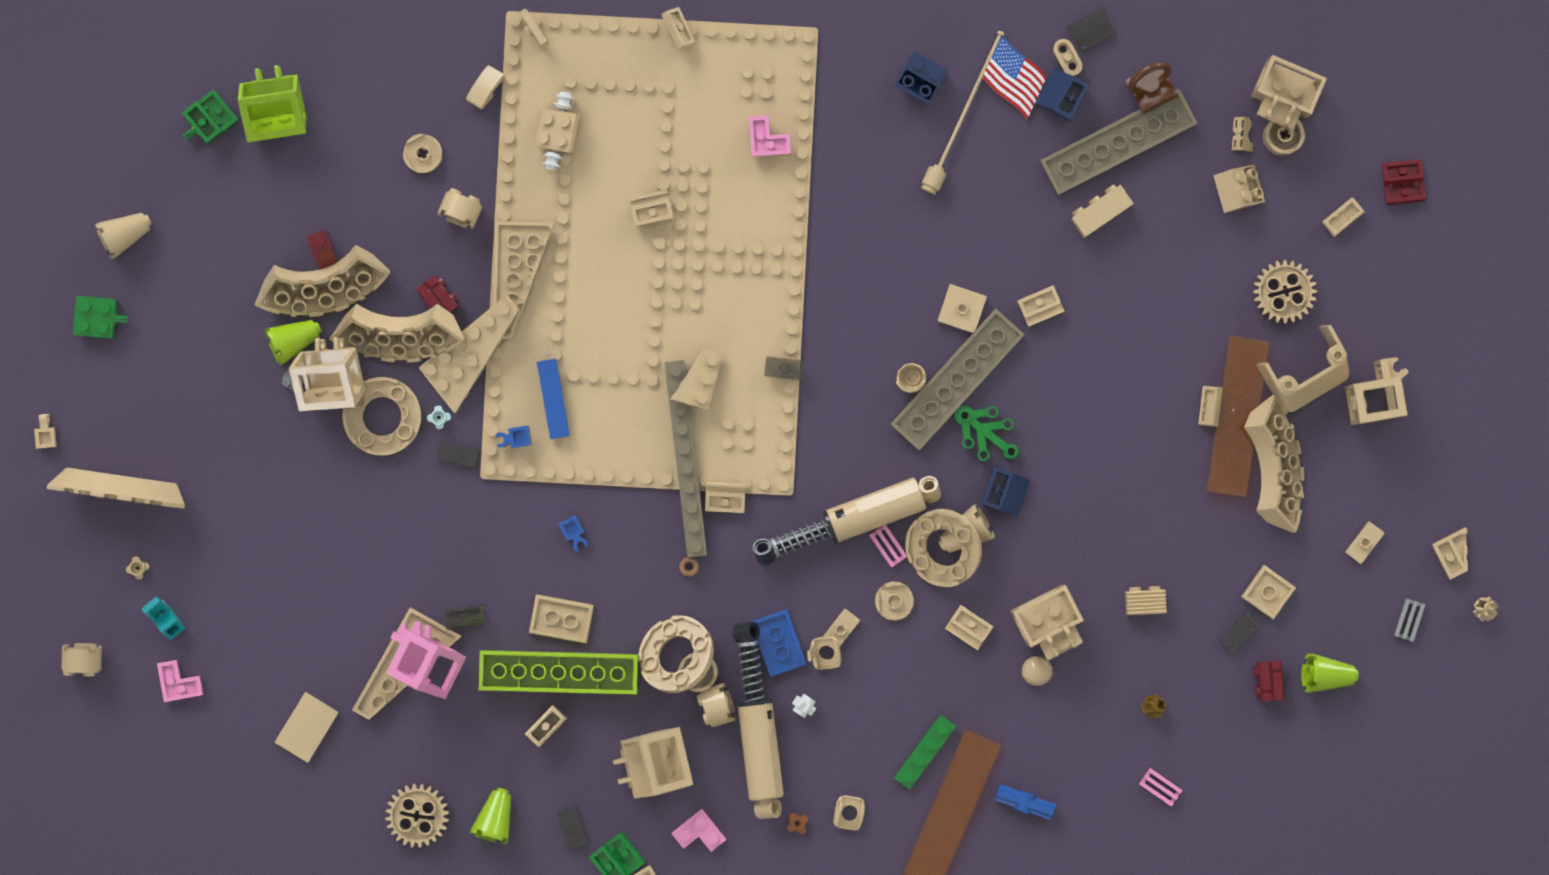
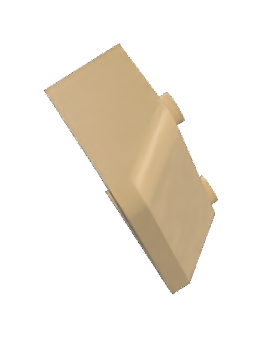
M1331 325L1319 327L1330 347L1326 357L1331 366L1298 385L1296 380L1288 375L1277 379L1268 363L1256 365L1273 395L1277 396L1287 412L1298 410L1346 381L1349 377L1346 351Z

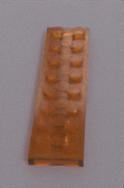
M1229 336L1222 382L1223 389L1218 427L1215 429L1206 491L1246 497L1254 443L1244 429L1250 412L1260 405L1264 378L1256 365L1266 363L1268 341Z
M965 729L903 872L904 875H946L1002 746L1001 744Z

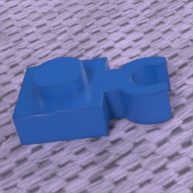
M529 426L509 428L508 435L506 433L496 434V437L504 438L502 444H497V447L500 448L507 447L509 443L511 448L532 445Z
M576 515L558 524L566 540L570 541L573 539V548L576 552L579 551L577 547L578 542H583L586 547L588 546L587 540L580 536L585 531Z

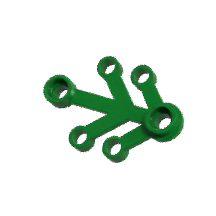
M961 406L955 412V419L962 425V445L964 448L970 449L974 445V440L970 436L971 425L977 432L979 448L977 456L979 460L986 461L990 456L986 448L985 437L1003 450V455L1006 459L1012 460L1018 456L1019 449L1016 445L1007 444L990 431L1012 429L1014 426L1012 419L1006 418L998 422L980 423L975 418L985 416L995 418L998 415V409L990 406L987 409L972 410L969 406ZM989 409H995L996 414L994 416L989 415ZM962 412L968 413L967 419L961 417ZM1005 421L1011 422L1010 428L1004 426ZM966 439L971 440L972 444L970 447L965 446L964 442ZM1009 448L1015 450L1014 455L1011 456L1007 453ZM982 451H985L987 453V457L985 459H982L980 457V453Z

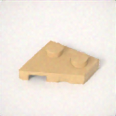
M1466 527L1431 544L1449 580L1468 571Z

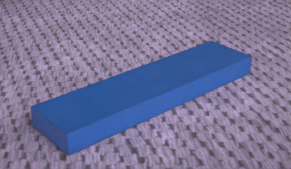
M557 359L538 361L537 367L550 439L570 436Z

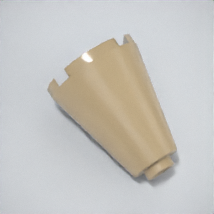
M142 213L99 222L94 226L99 229L97 234L105 250L109 249L110 253H112L109 256L111 259H114L150 231L149 226L152 223L148 215L144 216Z
M977 504L971 506L962 515L975 527L981 543L995 538L994 531L989 532L988 530L990 526L989 521L982 510L977 508ZM946 530L940 535L941 540L938 542L943 551L947 550L951 553L962 549L961 543L957 540L954 533Z

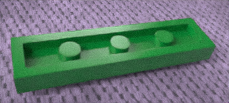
M940 714L894 778L910 790L956 726Z

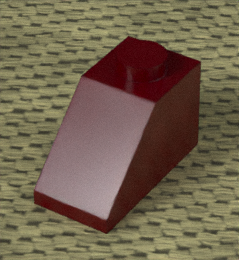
M326 230L306 236L319 269L329 267L338 262L334 247Z

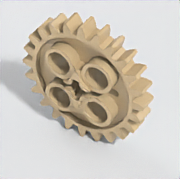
M1283 260L1282 265L1275 261V267L1268 264L1269 271L1262 269L1263 276H1256L1260 282L1253 284L1258 287V290L1252 291V293L1258 294V297L1253 299L1260 302L1257 309L1263 307L1262 315L1268 312V320L1274 316L1276 323L1279 322L1280 318H1282L1283 324L1287 323L1288 318L1292 323L1295 322V316L1299 320L1302 319L1301 313L1307 315L1308 311L1306 308H1313L1310 301H1316V298L1312 296V294L1317 292V290L1312 289L1316 282H1310L1313 275H1306L1308 269L1300 270L1302 264L1294 267V261H1291L1289 265H1287L1286 260ZM1288 275L1296 277L1295 285H1290L1287 282ZM1269 280L1277 282L1276 290H1271L1268 287ZM1297 286L1302 287L1300 290L1287 293L1286 296L1281 294L1271 298L1268 297V294L1283 290V287L1285 289ZM1294 293L1301 296L1300 304L1293 302L1292 296ZM1277 298L1283 303L1281 309H1276L1273 305V301Z
M416 783L413 784L412 789L406 785L405 792L401 789L398 790L400 796L392 795L395 802H388L392 808L385 811L390 813V816L386 817L385 820L391 821L387 828H394L391 835L397 833L398 837L396 840L398 841L403 838V845L410 841L411 847H414L416 842L419 848L422 847L423 842L429 846V839L436 842L437 838L435 835H443L440 829H447L443 822H449V819L444 817V815L450 813V811L444 810L448 803H441L444 796L438 798V790L432 793V786L425 790L424 784H421L418 789ZM406 799L413 800V809L405 807L404 802ZM426 802L433 804V812L428 813L424 810ZM418 810L420 815L434 816L435 819L431 820L421 817L417 821L415 816L401 815L400 812L404 811L413 814ZM407 818L411 821L409 829L402 827V819ZM422 822L430 824L431 829L429 832L421 830L420 825Z

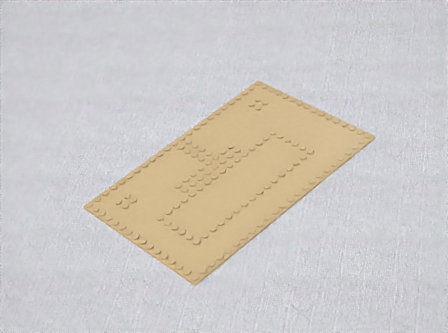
M508 11L505 27L504 80L502 81L495 221L554 222V226L513 339H501L486 365L480 477L491 480L679 490L664 362L684 360L687 375L701 351L706 348L722 353L723 357L709 409L705 411L690 406L699 490L706 491V482L746 484L745 493L791 496L794 489L818 29L815 27L686 21L696 42L690 46L678 49L664 19L529 12L548 41L547 45L541 47L535 36L530 37L524 28L527 24L518 11ZM561 91L571 93V97L575 98L569 104L573 108L565 111L579 114L580 117L573 152L558 151L557 154H560L563 158L558 160V165L561 168L552 171L545 169V165L542 164L547 159L543 154L550 152V150L536 148L535 142L542 108L558 111L554 103L558 102L559 98L555 95H559ZM769 116L770 135L790 134L791 154L752 157L749 117ZM667 190L674 218L635 227L629 198ZM494 222V240H493V258H492L490 308L493 306L495 222ZM556 358L570 436L550 439L537 362ZM529 426L531 446L511 448L509 443L507 447H497V444L504 442L503 437H496L497 433H506L508 435L509 428Z

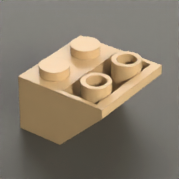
M1255 165L1235 168L1213 175L1224 213L1265 202Z

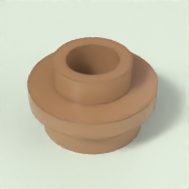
M685 557L681 560L679 568L683 575L693 576L699 570V563L693 557ZM687 563H692V570L686 569Z

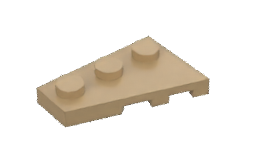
M704 348L669 400L707 411L723 354Z

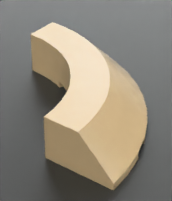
M357 245L340 261L320 270L301 272L287 270L274 265L262 284L255 306L276 314H289L291 317H296V315L315 317L332 311L338 312L348 308L349 305L358 300L365 299L366 295L373 290L375 291L390 274V270L372 253Z
M356 304L344 316L329 339L334 342V337L344 338L346 347H356L357 352L364 354L363 357H377L385 362H395L396 360L418 362L422 358H435L444 351L447 353L464 340V336L453 314L438 304L424 313L410 317L384 316Z
M1272 395L1250 412L1244 429L1255 445L1261 467V494L1256 511L1267 523L1296 533L1302 510L1299 509L1300 501L1304 499L1301 481H1305L1304 467H1300L1299 454H1302L1299 440H1295L1293 423L1289 424L1287 420V411L1283 408L1277 396Z
M65 468L47 484V489L185 509V503L176 483Z

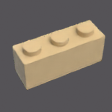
M1121 184L1117 187L1115 185L1110 186L1105 190L1106 195L1101 198L1099 196L1094 197L1089 201L1090 206L1085 209L1081 206L1072 213L1074 216L1070 220L1083 238L1134 204Z

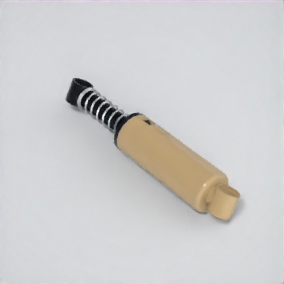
M932 476L922 478L918 485L915 478H910L823 511L826 521L821 519L820 523L816 524L813 522V525L810 527L806 525L804 529L798 528L796 532L791 530V534L787 535L784 533L783 537L779 538V536H776L775 540L773 537L770 540L765 538L759 539L753 544V552L759 564L769 565L775 560V557H781L782 553L788 554L790 550L796 551L798 547L803 549V545L808 544L810 546L811 542L815 541L818 543L819 539L825 540L827 536L833 538L836 544L919 513L926 509L925 502L934 503L940 499L941 491L938 481Z
M756 622L737 623L733 627V638L738 643L737 648L741 649V654L738 656L742 657V661L739 664L743 665L741 672L744 673V677L741 679L745 682V685L742 687L746 690V693L743 695L747 698V701L739 702L737 705L749 800L756 801L754 812L758 819L778 818L781 814V803L777 798L783 797V786L772 699H762L765 695L761 694V690L764 688L760 686V682L763 680L759 677L762 672L758 669L761 664L757 661L760 656L756 653L759 650L756 645H758L757 640L760 636V629Z

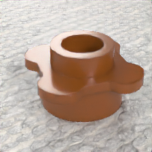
M791 813L787 830L804 834L808 817Z

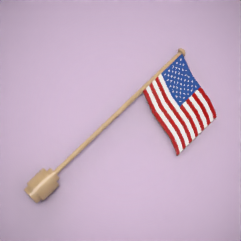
M1002 31L997 32L998 36L939 164L928 167L921 183V189L927 193L935 195L944 182L947 174L944 172L945 169L942 165L982 78L998 95L1015 106L1024 115L1026 120L1032 111L1047 77L1034 63L1011 46L1004 38Z

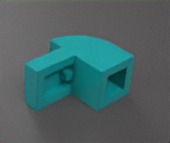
M157 596L142 608L144 614L155 622L160 632L169 640H172L185 629L182 621L172 608Z

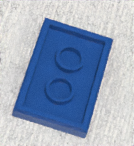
M787 609L752 621L756 622L760 629V636L757 641L770 677L807 665Z

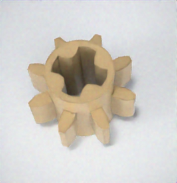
M1490 597L1487 599L1480 598L1474 604L1476 610L1473 613L1481 622L1484 620L1491 621L1498 614L1495 610L1498 608V605Z

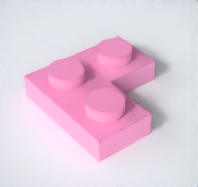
M769 116L749 117L752 157L791 154L790 134L770 135Z
M178 660L157 663L164 702L204 695L201 676L181 679Z
M703 809L699 810L671 833L683 849L698 837H700L711 852L727 840Z

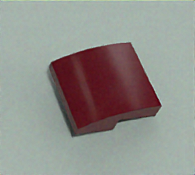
M1421 159L1382 163L1386 205L1424 202L1426 200Z

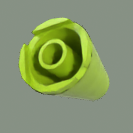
M313 320L264 329L266 338H270L269 346L279 365L286 363L315 341V338H320L319 334L322 333L318 322L314 323Z
M1308 653L1304 658L1307 659V662L1302 664L1301 681L1302 686L1307 688L1304 690L1305 692L1313 693L1351 686L1358 680V670L1353 665L1313 653Z
M497 788V791L492 790L474 822L470 834H475L476 837L491 842H496L497 839L501 841V844L508 843L511 795L508 794V790Z

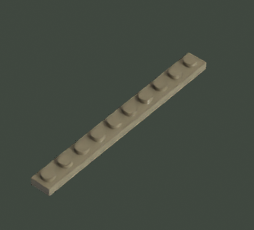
M684 360L664 362L669 399L686 376ZM669 400L687 557L707 555L690 406Z

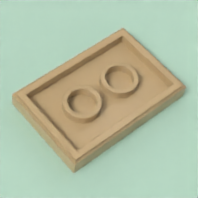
M536 594L529 633L587 644L594 605Z
M305 692L274 743L309 763L339 712Z

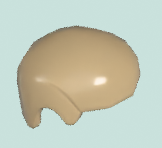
M905 364L897 372L896 383L902 391L908 393L918 392L926 383V372L918 364Z
M1033 656L1024 662L1022 676L1027 683L1034 686H1042L1052 678L1053 667L1046 658Z

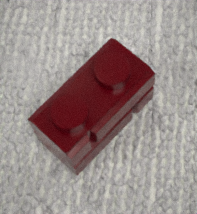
M434 275L415 289L430 309L436 304L450 313L459 308L456 304L459 300L453 292L449 294L446 291L445 287L447 284L441 277L436 278Z
M1282 660L1256 662V666H1253L1254 678L1258 680V686H1255L1256 698H1259L1261 702L1285 700Z

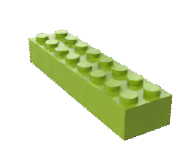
M480 650L479 690L637 694L639 654Z

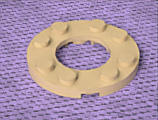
M376 377L364 381L366 390L357 405L352 408H343L342 419L347 436L354 445L369 454L385 456L402 451L412 443L421 426L422 413L416 395L404 383L392 378ZM378 397L392 399L401 411L399 427L393 433L386 436H378L371 433L363 421V412L366 405Z
M947 509L928 511L912 523L906 536L905 547L909 563H912L917 570V574L922 579L940 587L959 585L969 579L980 564L982 557L980 537L970 521L957 512ZM943 529L956 535L957 540L961 543L962 554L955 564L950 566L941 565L930 557L927 551V540L933 531Z
M672 616L671 619L663 622L660 621L647 632L639 649L638 662H640L642 676L650 685L662 692L678 693L688 690L700 682L708 672L713 659V641L708 630L691 617ZM673 638H687L691 641L694 649L692 661L685 669L675 673L665 671L660 664V653L663 646Z

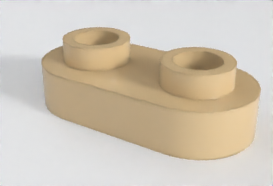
M1058 40L1053 47V53L1063 72L1077 76L1082 70V62L1069 40ZM1061 46H1064L1066 48L1065 53H1061L1059 51V48ZM1074 64L1075 70H1070L1068 65Z

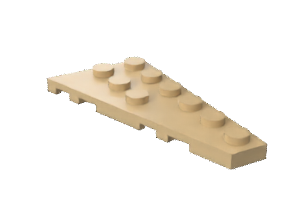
M495 221L493 305L505 295H508L520 310L502 339H513L554 222Z
M505 295L462 331L464 340L447 353L444 351L435 358L431 357L419 367L454 414L460 409L462 402L468 396L470 389L479 378L505 332L509 329L520 311L508 295Z
M411 607L396 631H399L402 623H407V631H410L415 626V622L419 621L422 623V635L425 632L424 625H430L431 639L447 647L452 646L462 637ZM393 639L391 640L352 711L368 720L407 686V684L387 674L401 645Z

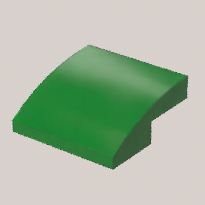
M623 831L589 856L602 875H630L646 862Z

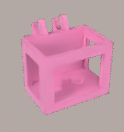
M415 622V626L410 631H407L408 624L402 623L399 631H394L391 639L401 645L387 674L416 690L446 699L466 656L431 639L430 625H424L425 632L422 635L421 622ZM438 655L454 660L441 688L431 683V679L427 678Z

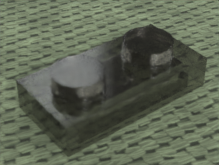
M484 605L445 610L447 630L486 624Z

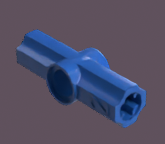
M1002 784L999 785L994 799L1012 806L1018 811L1026 814L1031 813L1046 820H1051L1056 806L1054 803L1037 798L1034 794L1023 790L1018 791Z

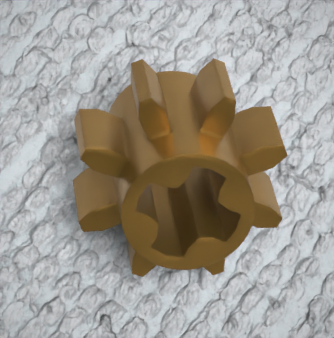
M1158 694L1145 696L1146 701H1143L1141 706L1143 713L1149 715V719L1162 717V712L1166 710L1165 700L1159 697Z

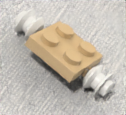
M561 91L559 95H555L559 98L558 102L554 103L558 111L542 108L535 142L536 148L550 150V152L543 154L547 159L542 164L545 165V169L552 171L561 168L558 165V160L563 158L560 154H557L558 151L573 152L580 117L579 114L565 111L573 108L569 104L575 98L571 97V93Z

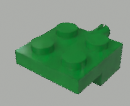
M213 89L182 112L192 127L183 136L189 141L194 135L198 134L207 144H211L239 119Z
M76 296L73 335L115 339L116 324H128L129 316L117 315V299Z

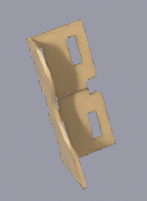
M1234 117L1233 132H1235V136L1232 139V151L1244 150L1253 152V143H1250L1248 137L1252 126L1250 118Z

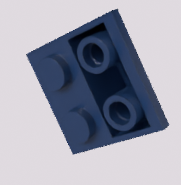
M914 51L895 86L929 105L945 79L948 70Z
M1054 69L1035 104L1070 122L1090 85L1073 75Z
M994 466L980 504L1018 517L1030 479Z

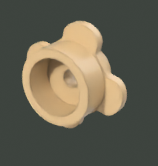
M138 556L132 558L129 566L126 567V572L140 580L143 578L144 572L149 569V564L147 562L144 563Z

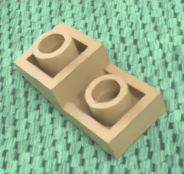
M488 65L472 86L466 101L482 110L492 99L493 91L504 80V74Z

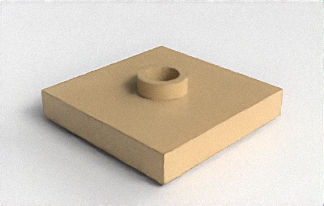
M949 284L937 321L974 333L987 296Z
M1263 565L1241 597L1274 620L1296 587Z

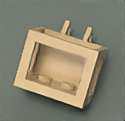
M1272 55L1266 61L1251 97L1262 101L1256 115L1294 130L1298 118L1305 120L1312 114L1327 78ZM1276 63L1282 64V65H1284V66H1286V67H1289V68H1291V69H1293V70H1296V71H1298V72H1300V73H1303V74H1305V75H1307V76H1310V77L1314 78L1315 80H1313V79H1311V78H1308V77H1306V76H1304V75H1301V74H1299V73H1297V72H1294V71H1292V70H1290V69H1287V68H1285V67H1283V66H1280V65H1278V64H1276Z
M334 337V349L329 350L327 349L325 339L315 338V351L299 352L289 367L299 411L352 408L357 405L366 390L356 347H346L344 338ZM299 375H303L304 384L306 388L305 393H303V388Z
M1397 357L1374 361L1377 380L1345 386L1351 425L1407 415L1401 379L1409 371L1406 368L1404 370L1401 369L1399 372L1394 371L1393 364L1399 360ZM1385 388L1388 411L1367 414V401L1363 391Z
M1060 585L1010 611L1027 646L1032 647L1039 643L1047 660L1057 657L1059 654L1083 643L1075 625L1084 620L1066 585Z
M680 727L659 730L621 740L622 750H620L622 758L613 760V764L625 763L627 777L617 779L618 784L628 782L629 788H632L634 798L655 796L693 785Z

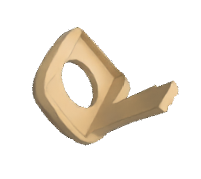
M818 637L812 640L811 647L807 652L808 661H813L816 669L823 670L840 667L841 652L835 637ZM822 646H829L833 649L834 656L831 659H824L820 656L819 650Z
M840 796L836 802L834 825L842 829L859 830L865 814L864 800L859 797ZM852 805L857 809V816L855 819L848 821L843 818L842 810L845 806Z

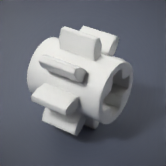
M805 694L802 697L797 695L792 702L795 705L793 711L804 718L807 714L812 716L816 710V707L813 706L816 701Z

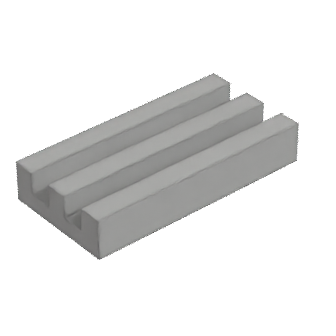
M1406 598L1394 636L1413 642L1426 604ZM1412 604L1404 632L1400 634L1408 606ZM1418 606L1419 609L1409 637L1407 636L1416 607Z

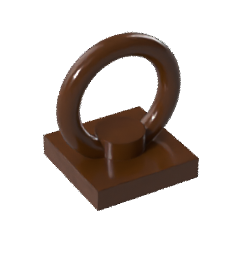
M1166 62L1149 64L1135 73L1133 77L1125 80L1126 86L1143 114L1178 97V93L1169 79L1171 66Z

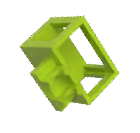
M276 65L274 66L276 78L263 80L262 72L257 68L255 69L256 80L239 84L238 104L247 143L306 133L307 115L298 74L282 76L281 67Z

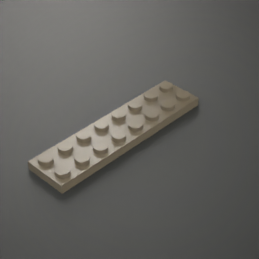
M1180 89L1177 90V98L1145 114L1139 109L1040 160L1057 195L1197 125L1198 123Z
M995 309L890 425L915 448L920 450L1025 334L1000 311Z

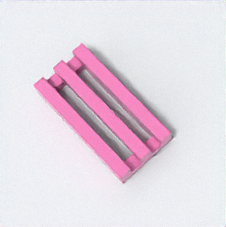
M886 525L869 535L891 568L907 557ZM885 530L902 556H897L881 531ZM877 534L891 552L895 561L892 562L875 537Z
M1151 768L1148 769L1139 783L1171 807L1183 791ZM1150 774H1153L1176 790L1175 794L1150 778ZM1148 780L1150 783H1152L1153 785L1164 791L1166 794L1171 796V800H1168L1167 798L1159 794L1157 791L1146 785L1145 781Z

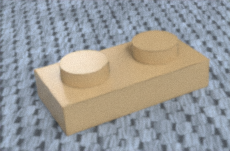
M679 7L667 10L661 14L678 49L690 46L696 42Z

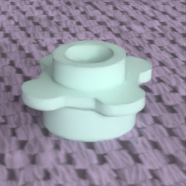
M436 406L434 411L427 416V420L434 423L437 429H442L444 423L451 419V415L445 413L441 406Z

